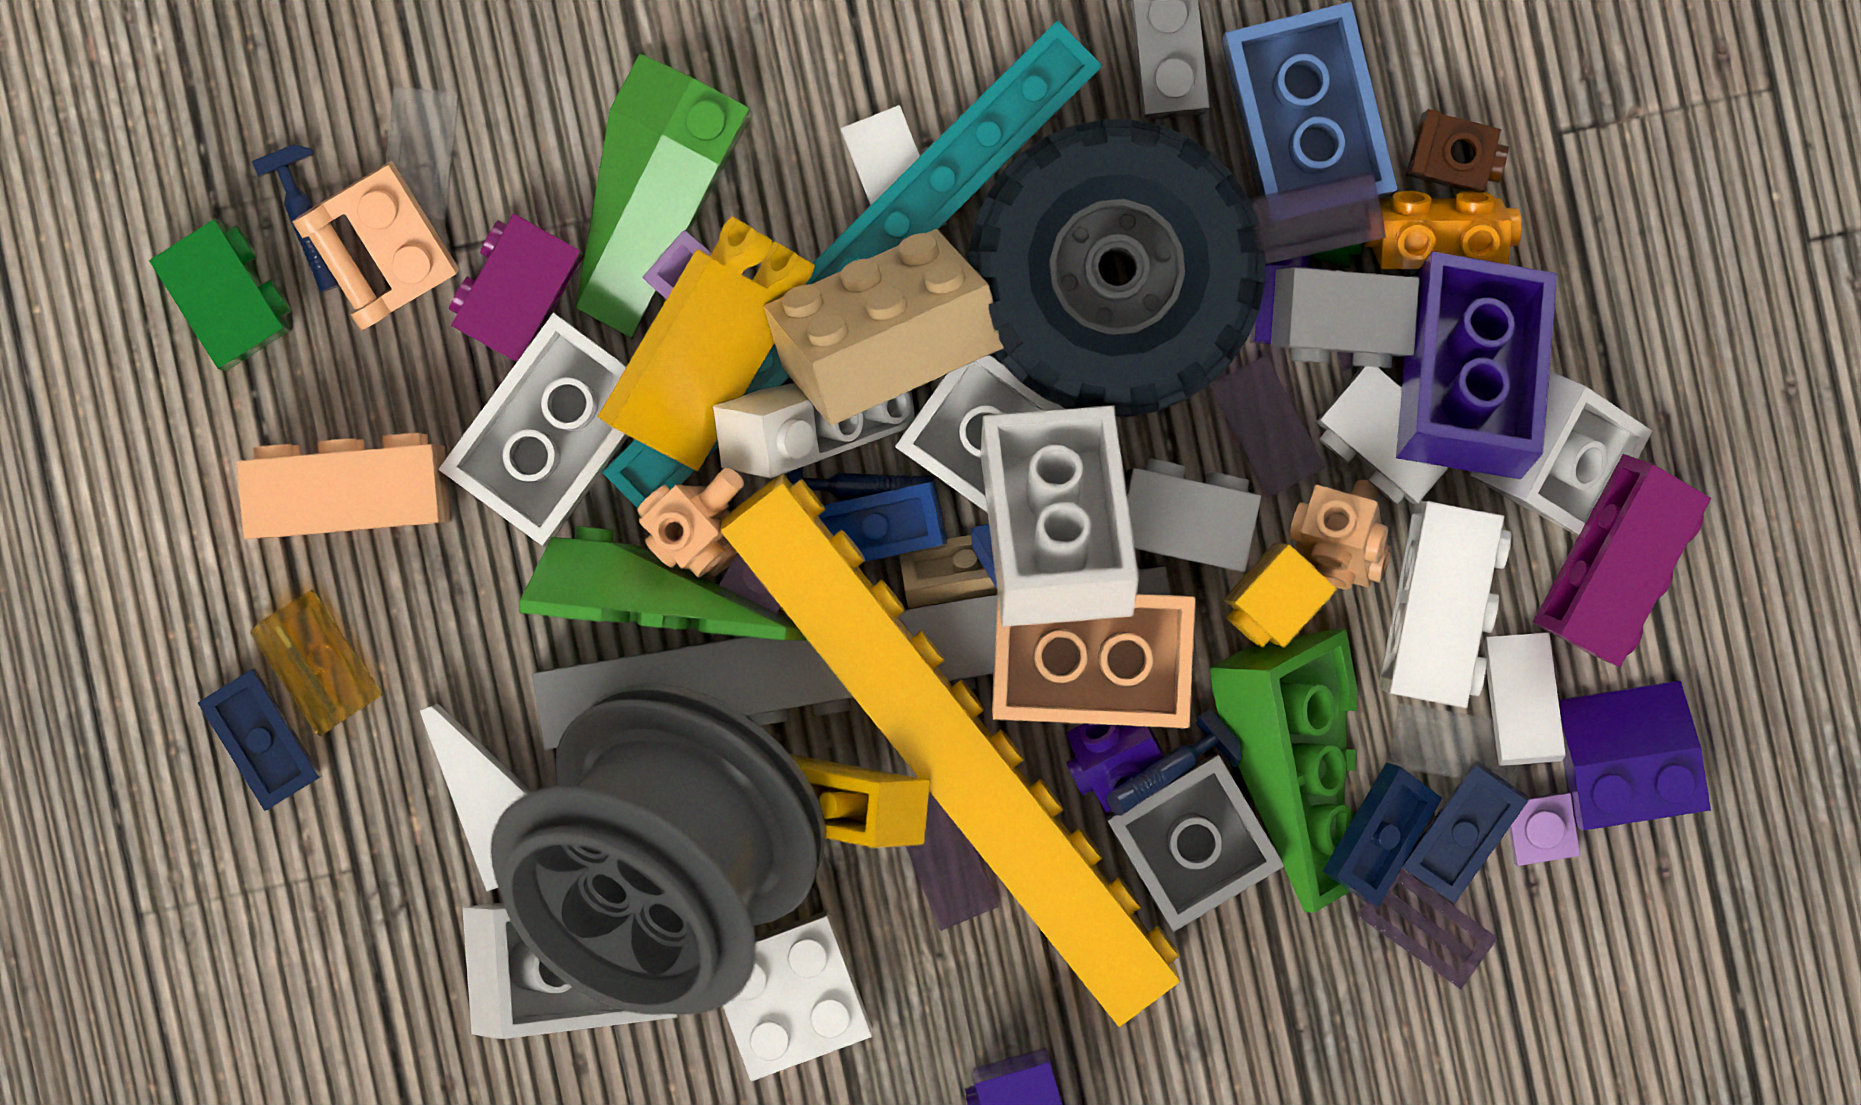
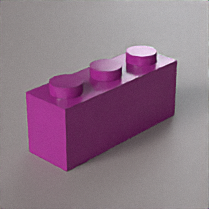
M1623 454L1536 614L1533 623L1586 653L1621 668L1627 655L1632 653L1638 646L1643 634V625L1657 599L1663 596L1670 587L1673 579V569L1687 543L1693 540L1700 531L1704 520L1703 513L1711 498L1654 464Z

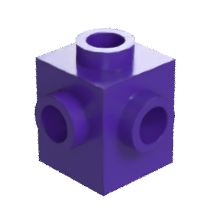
M1083 723L1066 732L1076 756L1066 761L1068 769L1082 795L1084 796L1094 791L1106 813L1112 811L1107 803V794L1165 756L1150 726Z

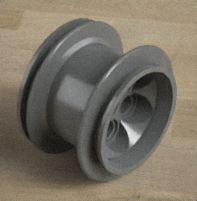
M636 684L615 689L596 700L588 710L577 716L564 731L557 747L555 759L558 787L544 788L523 795L511 803L501 814L491 839V864L494 877L502 895L508 917L520 938L550 971L576 990L606 1005L639 1014L687 1015L712 1011L734 1000L743 991L751 978L756 960V940L752 925L769 923L794 911L809 893L815 879L816 870L824 856L826 845L824 816L811 784L794 759L773 737L740 712L706 695L670 685Z

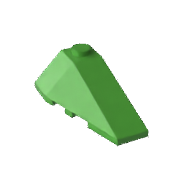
M639 54L609 110L576 309L633 338L657 293L642 277L683 230L688 233L690 232L752 116L750 108L693 77L643 54Z
M576 526L575 538L551 537L520 599L519 613L599 622L629 623L630 621L638 622V625L685 630L692 628L706 633L784 641H807V638L792 620L703 577L698 578L693 572L682 569L678 565L671 568L664 564L655 554L637 545L614 543V530Z
M1332 629L1293 637L1285 647L1271 642L1266 643L1264 647L1260 645L1250 646L1209 667L1218 717L1240 741L1241 759L1238 764L1239 770L1276 851L1284 864L1286 873L1304 912L1310 913L1319 911L1350 892L1323 872L1355 816L1353 811L1345 806L1346 771H1356V749H1346L1347 711H1357V684L1346 629Z

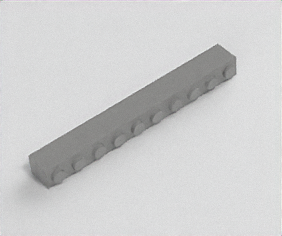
M1161 565L1137 570L1138 583L1136 593L1171 595L1166 566ZM997 594L905 609L898 616L913 636L922 630L933 641L945 659L938 667L953 686L962 680L971 690L976 689V676L994 674ZM743 636L532 673L545 750L557 748L564 731L570 723L581 713L588 710L596 700L606 693L628 685L662 684L688 689L722 702L744 716L749 715V719L758 726L788 721V708L812 704L814 716L852 710L850 698H853V695L808 639L807 641H784Z

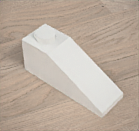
M439 704L420 710L486 891L498 888L491 864L490 851L495 825L501 814L511 803L532 791Z

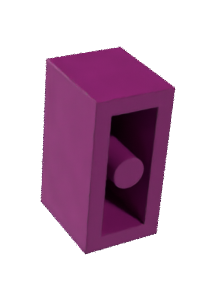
M513 213L507 225L498 220L492 227L480 250V254L488 258L476 280L468 276L463 280L451 301L449 310L457 314L451 324L452 327L517 362L551 317L585 253Z

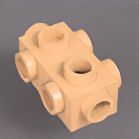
M724 468L707 487L675 485L670 490L666 485H663L654 491L637 509V512L642 516L639 522L651 534L645 539L651 551L667 566L672 568L678 564L682 569L689 568L698 578L707 572L712 577L723 572L739 556L738 552L720 530L721 519L730 513L727 510L729 507L727 503L743 486L741 476L733 469Z
M1358 480L1351 494L1315 485L1310 503L1300 502L1293 517L1290 539L1297 541L1295 550L1339 589H1351L1353 584L1370 588L1372 581L1382 583L1389 565L1392 546L1386 545L1388 526L1382 525L1379 505L1378 501H1376L1379 490L1368 480Z

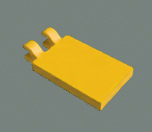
M732 216L724 224L718 243L710 256L696 249L597 417L611 427L698 472L718 439L713 406L744 395L775 343L763 305L783 297L792 288L805 285L811 278L815 265L776 241L772 243L773 240ZM762 261L761 267L753 280L742 274L747 268Z

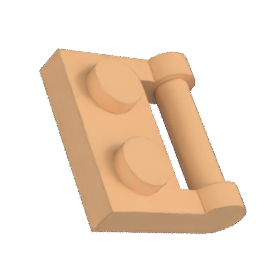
M392 161L329 197L292 221L302 238L309 236L355 310L350 315L360 331L377 323L391 312L456 275L459 271V267ZM344 213L391 287L377 296L330 224L332 220Z

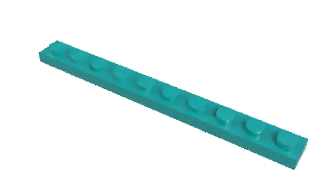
M1057 20L813 262L815 265L813 274L805 285H811L838 273L853 261L869 259L894 248L911 235L927 233L934 229L938 230L1102 65ZM775 343L744 395L765 388L781 386L790 377L782 368ZM635 439L602 473L638 508L658 488L666 485L671 490L675 485H681L695 470ZM718 439L706 459L719 447Z

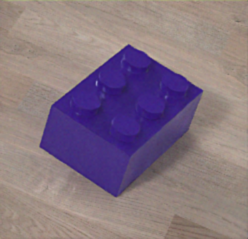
M1432 251L1414 276L1419 278L1414 355L1405 356L1396 458L1521 480L1543 455L1557 273Z

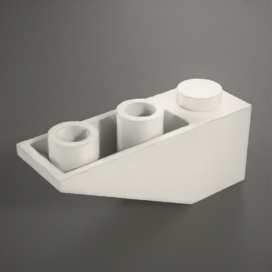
M795 383L761 389L713 406L721 467L768 478L776 477L782 473H787L908 429L915 419L911 390L832 426L828 424Z

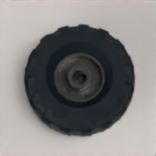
M1102 119L1073 125L1046 136L1022 152L1001 173L986 195L974 223L968 251V263L988 283L993 303L989 304L988 309L994 331L998 330L1000 343L1004 347L994 352L999 362L1023 385L1048 401L1058 404L1065 409L1114 406L1115 417H1132L1158 412L1187 400L1211 384L1232 363L1247 341L1259 313L1265 285V252L1260 224L1249 198L1232 172L1213 153L1194 142L1188 136L1162 125L1133 119ZM1107 254L1123 256L1131 266L1132 275L1130 282L1123 286H1113L1105 282L1099 274L1098 263L1100 258Z

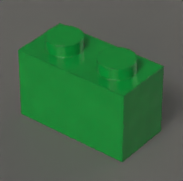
M213 219L150 259L149 262L217 369L228 371L290 332L291 329L283 316L290 313L291 308L271 279L262 284L249 262L257 258V255L240 228L235 225L228 230L224 223Z

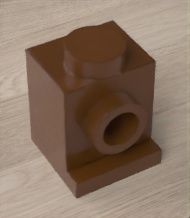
M1427 109L1421 114L1406 176L1463 191L1485 192L1488 181L1500 182L1509 146L1498 144L1501 133L1499 128ZM1463 140L1472 146L1474 155L1469 163L1460 164L1453 159L1451 147L1455 141Z

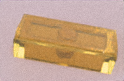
M313 589L266 617L250 630L253 640L319 736L324 735L383 695Z

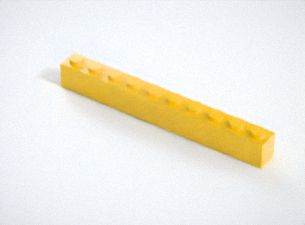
M785 474L778 475L722 518L720 531L918 778L930 780V793L1120 1028L1181 982L1176 965L1173 962L1180 957V953L1158 925L1149 931L1137 917L1135 912L1142 908L1141 904L1120 877H1117L1110 883L1097 867L1096 863L1103 859L1102 855L1085 832L1078 828L1071 834L1061 822L1057 814L1063 810V807L1045 782L1039 779L1034 784H1031L1017 765L1024 761V758L1003 730H999L992 735L978 718V715L984 712L985 709L967 684L960 680L953 686L938 666L945 659L933 641L922 630L913 636L898 616L905 609L888 585L881 580L873 586L858 566L865 561V558L854 542L843 530H840L833 536L820 520L818 515L825 511V508L810 487L802 479L793 485Z

